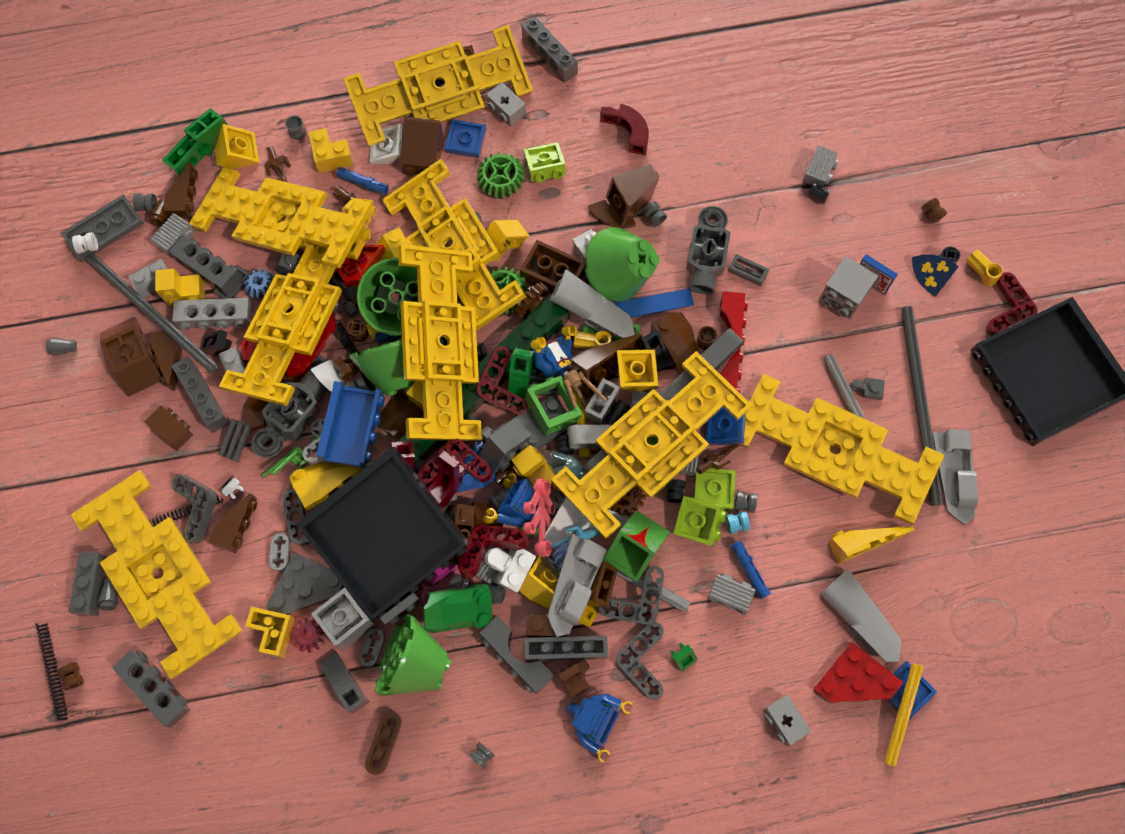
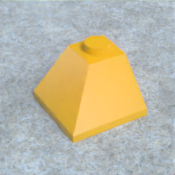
M222 124L215 147L217 165L237 169L258 164L259 157L255 133Z
M617 350L620 388L631 393L632 391L651 392L653 389L656 390L658 387L655 350Z

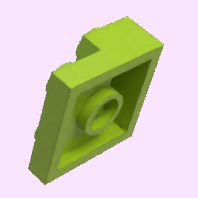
M558 142L524 149L531 182L541 183L545 179H560L566 175L565 161Z
M683 496L673 534L710 546L714 545L715 542H719L721 537L719 526L720 522L724 523L727 512L724 511L725 506Z

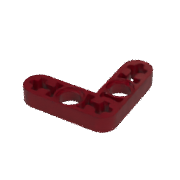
M1005 272L997 281V286L1013 309L992 318L988 322L986 330L991 336L1036 315L1038 312L1035 303L1015 275L1010 272ZM1018 293L1021 295L1022 299L1016 300L1013 298L1012 294ZM1024 310H1026V311L1030 310V311H1031V313L1027 312V313L1023 314V316H1021V314L1024 312ZM1007 316H1014L1016 323L1009 322ZM1001 322L1003 323V325H1001L999 329L992 327L993 325L997 326L1001 324Z
M497 347L491 353L479 383L476 385L475 392L478 397L517 416L523 415L528 410L527 401L497 386L510 359V352L506 347ZM503 351L505 358H502L498 364L492 363V360L496 362L499 357L496 353ZM490 367H494L498 371V375L495 378H491L488 375ZM487 385V390L494 392V389H496L497 391L493 394V398L490 399L492 395L489 393L483 395L480 387ZM499 393H504L507 397L504 404L497 401ZM510 402H513L515 404L521 402L523 410H519L517 412L516 406L510 405L508 408L507 405H509Z
M458 438L449 440L418 472V477L425 486H430L438 474L432 467L434 466L439 471L437 461L439 460V455L445 451L449 455L455 456L460 465L479 482L489 481L493 474L490 466ZM454 445L463 452L461 455L456 450H453L452 447ZM473 456L474 461L472 464H464L466 457ZM479 466L483 471H486V474L480 475L476 467ZM428 474L431 476V478L427 479L424 475Z
M490 525L475 527L468 540L470 543L466 546L468 550L462 554L458 563V570L463 578L474 577L489 546L522 550L529 544L526 532L521 529ZM498 535H505L502 540H495ZM473 549H480L477 554H470Z

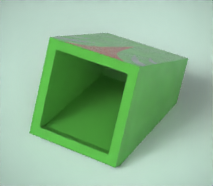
M636 511L619 531L604 561L638 582L662 547L670 531L639 511Z

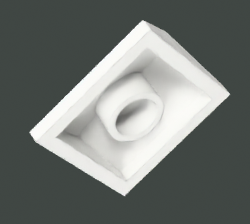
M401 123L382 128L385 142L370 147L369 163L392 164L400 157L403 127Z

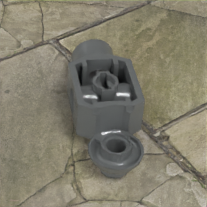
M708 206L699 213V225L693 228L686 269L691 272L689 289L698 294H712L715 292L717 277L723 275L730 240V232L725 229L728 223V216L723 209L717 206ZM713 219L716 223L712 224L708 220Z
M308 371L298 383H285L293 386L295 389L287 406L269 402L262 410L268 428L258 431L252 439L253 451L258 456L263 458L276 456L282 450L284 441L286 439L297 440L320 412L317 402L328 389L317 379L313 372ZM267 442H273L270 447H265Z

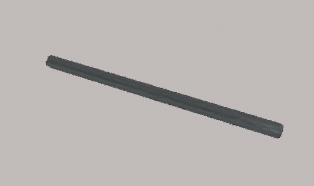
M91 253L86 257L91 266L209 373H214L218 369V366L212 359L95 254Z
M905 306L902 309L922 450L925 447L935 450L912 306ZM938 471L929 489L932 506H940L943 503Z

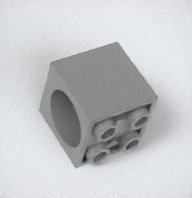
M845 256L827 282L819 300L826 307L836 310L841 316L851 319L872 288L878 275Z
M343 588L311 613L334 646L342 651L376 626L373 621H370L346 588Z

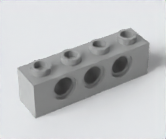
M249 298L174 301L172 322L181 330H189L190 328L208 329L209 327L224 329L227 326L244 328L249 326L253 319V304Z

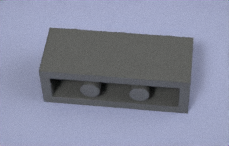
M79 552L69 613L78 616L99 617L100 609L97 602L106 573L100 562L106 559V556L100 553Z

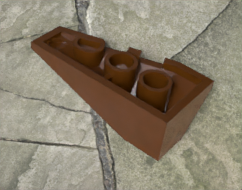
M682 312L669 313L651 323L650 329L651 333L659 330L673 361L672 365L679 375L685 371L682 363L696 351L698 352L692 326Z
M639 333L583 351L571 359L572 371L577 370L578 373L582 371L584 376L598 388L603 378L608 380L611 376L615 377L618 374L617 350H641L642 334ZM582 380L580 389L586 398H590L595 392Z

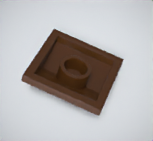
M397 394L380 414L379 427L399 441L406 434V419L423 418L424 412L412 401Z

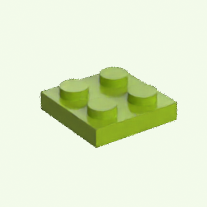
M710 468L703 474H699L696 470L694 498L725 506L724 509L733 510L736 470Z

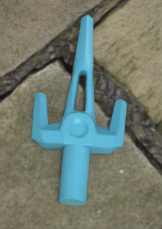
M581 526L566 529V532L576 531L575 535L582 540L601 535L596 528L583 532ZM571 537L552 544V549L558 548L565 542L567 543Z

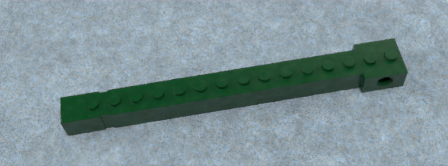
M551 294L527 316L524 322H521L494 348L503 346L510 352V359L497 386L501 387L509 379L511 357L516 348L534 351L535 349L531 347L533 340H536L537 337H544L547 342L570 320V311L550 301ZM493 350L478 364L479 379ZM503 351L496 353L499 357L496 362L492 360V363L498 364L502 358H505ZM490 367L488 375L491 378H495L498 375L497 369ZM462 383L463 420H467L468 414L473 415L486 402L478 397L475 392L477 383ZM487 385L480 387L483 395L485 393L493 395L497 391L496 389H494V392L487 390ZM405 434L398 442H412L415 464L421 458L427 460L437 450L436 446L446 440L406 439Z

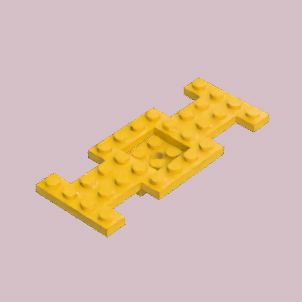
M509 25L492 30L497 45L495 48L467 56L459 40L409 56L393 63L399 79L366 89L360 73L344 77V84L368 147L385 142L380 124L413 114L415 118L440 120L443 123L482 110L485 106L480 91L495 87L501 82H511L514 93L518 97L532 93L533 88ZM437 79H441L444 81L445 85L443 87H437L435 85V81Z
M439 159L382 200L392 215L404 207H408L419 228L406 238L409 245L472 253L473 271L470 273L456 272V288L464 306L475 308L477 331L526 298L516 280L501 290L497 286L485 265L498 257L500 253L466 198H463L452 207L449 206L437 184L452 174L444 161ZM449 240H453V244L450 247H446V243Z
M223 167L189 224L195 230L207 232L215 218L237 223L238 225L231 235L234 240L292 256L295 255L300 244L306 245L307 242L328 247L321 261L325 265L340 268L371 213L373 206L370 202L355 199L347 214L321 208L327 198V194L324 191L270 178H265L257 192L236 187L234 185L240 177V173L237 170Z
M355 240L346 258L358 259L365 245L362 240ZM309 242L306 245L300 244L299 248L305 249L294 273H288L287 276L275 274L244 335L247 341L258 343L243 374L230 370L226 371L219 385L222 390L284 406L288 405L295 389L291 385L280 383L295 352L312 355L342 293L340 287L328 285L336 268L325 265L321 261L328 247ZM294 307L291 312L286 313L288 309Z
M401 244L398 246L399 265L417 267L419 301H403L400 303L404 380L422 381L424 418L406 419V439L451 440L458 438L461 441L482 440L481 420H463L462 383H479L475 308L457 304L456 272L470 273L473 271L472 253ZM440 336L447 340L446 346L440 343Z
M697 351L682 363V367L694 379L671 400L667 401L653 389L596 439V443L606 452L607 456L582 479L579 480L566 466L551 479V482L605 539L621 526L620 522L608 510L634 486L637 485L651 499L709 446V443L697 430L724 407L738 420L752 407ZM654 436L658 439V443L656 445H649L647 438Z
M763 374L749 401L752 407L746 412L744 444L739 445L748 448L756 432L791 448L784 466L855 499L858 497L864 482L901 499L894 517L913 525L944 458V454L925 447L918 463L881 446L889 431L882 426L817 397L809 413L773 398L781 381ZM831 446H837V447H839L840 453H839V454H833V453H831L830 447H831Z
M139 470L72 513L71 516L82 532L98 522L102 525L117 552L101 561L100 564L140 629H144L159 618L178 649L160 662L169 678L173 680L238 636L243 630L232 614L217 624H213L196 594L212 583L172 518L168 517L155 527L148 520L135 498L152 488L144 473ZM162 568L163 576L155 579L154 572Z

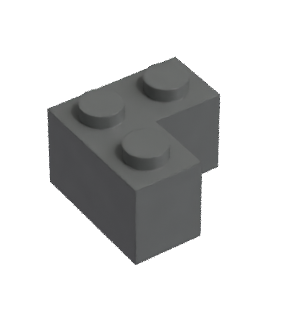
M516 418L488 437L479 457L490 466L493 474L499 470L504 471L510 465L509 461L515 456L516 452L519 450L522 452L529 446L530 443L528 441L532 434Z

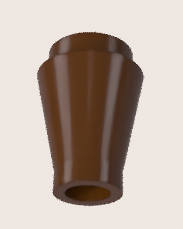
M160 199L149 214V222L154 226L162 227L167 221V215L163 211L165 199Z

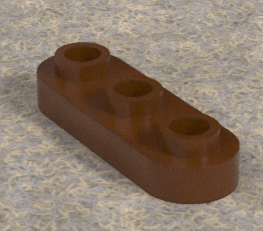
M386 712L380 719L365 761L366 770L370 774L379 775L387 768L402 725L400 715L395 712ZM390 719L395 720V724L392 727L388 725ZM383 739H386L388 741L386 747L381 746V741ZM375 760L380 761V766L378 768L374 767Z

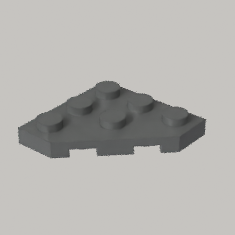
M293 553L266 608L290 615L295 611L319 604L321 601L332 598L344 586L331 569Z

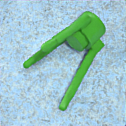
M295 445L284 457L264 472L262 477L267 476L271 472L272 475H275L289 461L295 466L299 464L297 469H302L307 463L303 457V450Z

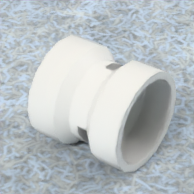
M86 233L85 236H73L72 242L77 254L85 253L87 250H98V242L94 233Z

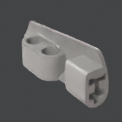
M564 271L563 277L558 281L550 301L584 318V323L595 330L608 332L611 337L618 336L623 339L635 335L630 315L570 271Z
M946 430L945 433L934 431L932 435L935 451L944 454L939 471L947 512L966 525L975 518V508L978 503L977 475L973 471L971 431Z
M575 534L571 535L547 615L556 637L569 634L573 625H576L580 620L592 592L590 587L607 552L602 546L589 539L582 540Z
M847 569L820 595L850 625L849 629L872 654L879 655L885 662H899L901 639L850 570Z

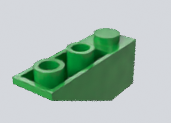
M516 348L511 357L508 391L525 399L527 388L530 386L534 351ZM510 402V403H509V404H512V405L521 406V402H519L518 404H515V403H513V402Z

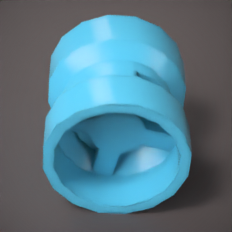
M746 511L739 512L738 515H726V525L730 535L737 533L739 530H750V521Z

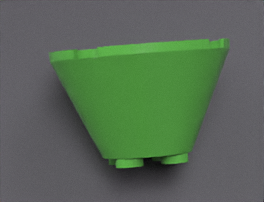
M618 227L606 228L596 233L590 240L585 253V257H587V268H585L587 278L593 289L609 301L622 302L633 298L649 280L660 262L654 247L647 240Z
M399 258L385 259L371 266L361 278L357 291V302L363 318L374 329L388 335H402L400 303L403 301L419 302L417 267L399 265ZM392 292L399 294L397 302L391 300Z
M402 339L360 351L361 355L358 352L349 354L352 362L377 389H381L382 393H385L386 397L397 394L396 390L404 388V391L409 390L415 382L404 380Z
M407 614L403 617L404 623L402 625L397 624L388 641L379 665V669L382 670L381 678L376 679L375 690L377 695L389 696L433 691L434 689L439 690L441 688L443 673L449 669L451 659L447 658V651L428 631L424 630V627L412 615Z

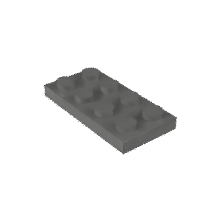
M123 194L61 232L78 260L83 262L91 253L96 254L138 228L144 222ZM86 233H94L98 242V250H87L85 253L77 254L72 242L73 236H85Z
M555 395L540 403L549 420L567 413ZM529 409L525 414L518 415L494 429L491 435L517 418L532 434L528 441L529 445L540 449L555 440L557 436L565 434L568 427L545 436L531 409Z

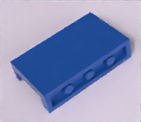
M334 381L316 454L320 461L359 468L367 467V463H370L372 459L371 446L376 442L377 434L374 433L375 428L379 426L381 415L379 414L380 407H383L385 402V396H383L381 389L371 391L347 387L342 382Z

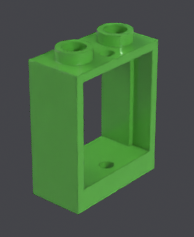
M561 376L556 378L550 377L544 383L529 386L524 397L545 436L578 423L583 415L578 405L575 408L573 407L567 387ZM557 388L570 412L549 420L536 396Z

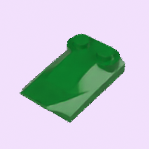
M486 583L428 593V602L424 606V630L430 633L474 626L485 628L492 620V596Z

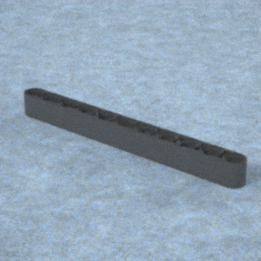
M728 329L701 356L717 371L743 345L744 340L733 330ZM685 370L659 395L665 401L671 400L694 378ZM601 449L582 470L587 474L607 456L606 452Z

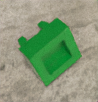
M680 643L681 650L675 653L673 650L670 652L677 668L683 672L697 661V657L688 644L684 646Z

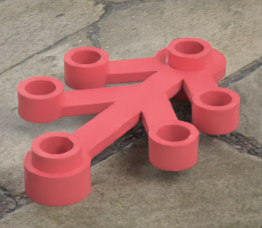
M541 478L537 479L533 486L534 495L531 501L525 502L523 506L525 514H534L531 522L524 524V531L526 534H535L539 523V542L535 544V553L540 557H549L552 553V545L550 541L545 540V533L552 523L549 515H554L556 508L549 497L551 491L550 483L548 480Z

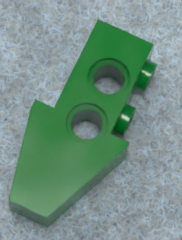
M208 109L183 130L186 135L162 161L178 176L188 163H192L193 167H195L206 154L208 156L212 155L216 147L220 127L222 124L228 125L227 122L213 109Z

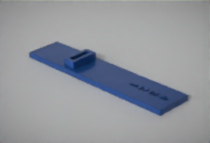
M689 288L613 303L630 315V318L695 305Z

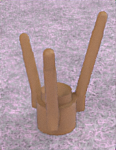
M573 370L563 377V382L567 387L574 408L577 405L572 390L576 391L584 408L586 409L587 407L586 401L579 390L582 380L603 401L607 400L584 376L582 371L578 373L577 370Z

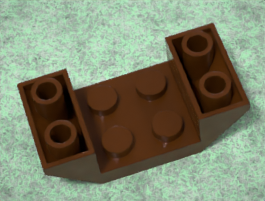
M136 318L130 319L100 334V344L113 374L127 396H131L162 381V374L151 359L141 336L143 332Z

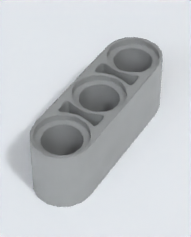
M612 425L569 426L567 428L569 447L572 449H602L596 443V439Z

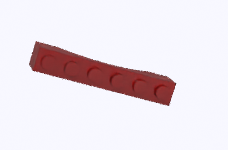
M723 291L719 315L725 322L727 329L733 330L745 342L742 328H746L747 317H744V311L747 312L748 300H745L746 293ZM741 347L729 358L728 363L719 373L739 393L740 387H737V383L741 381L742 376L739 363L743 362L744 352H740Z

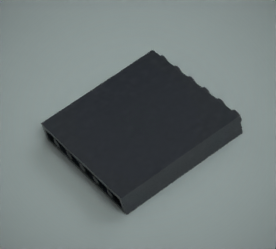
M1073 297L976 343L971 349L974 360L978 361L982 367L983 374L989 378L994 391L1000 395L1004 406L1011 412L1015 423L1020 426L1024 432L1025 439L1032 446L1125 401V372Z
M390 447L296 523L370 621L376 617L380 620L388 612V607L391 605L395 607L404 600L402 596L407 592L411 595L420 588L418 584L421 581L425 580L427 583L436 575L434 573L435 570L439 567L442 570L452 563L450 558L455 554L457 557L461 556L468 550L466 546L470 543L396 447Z

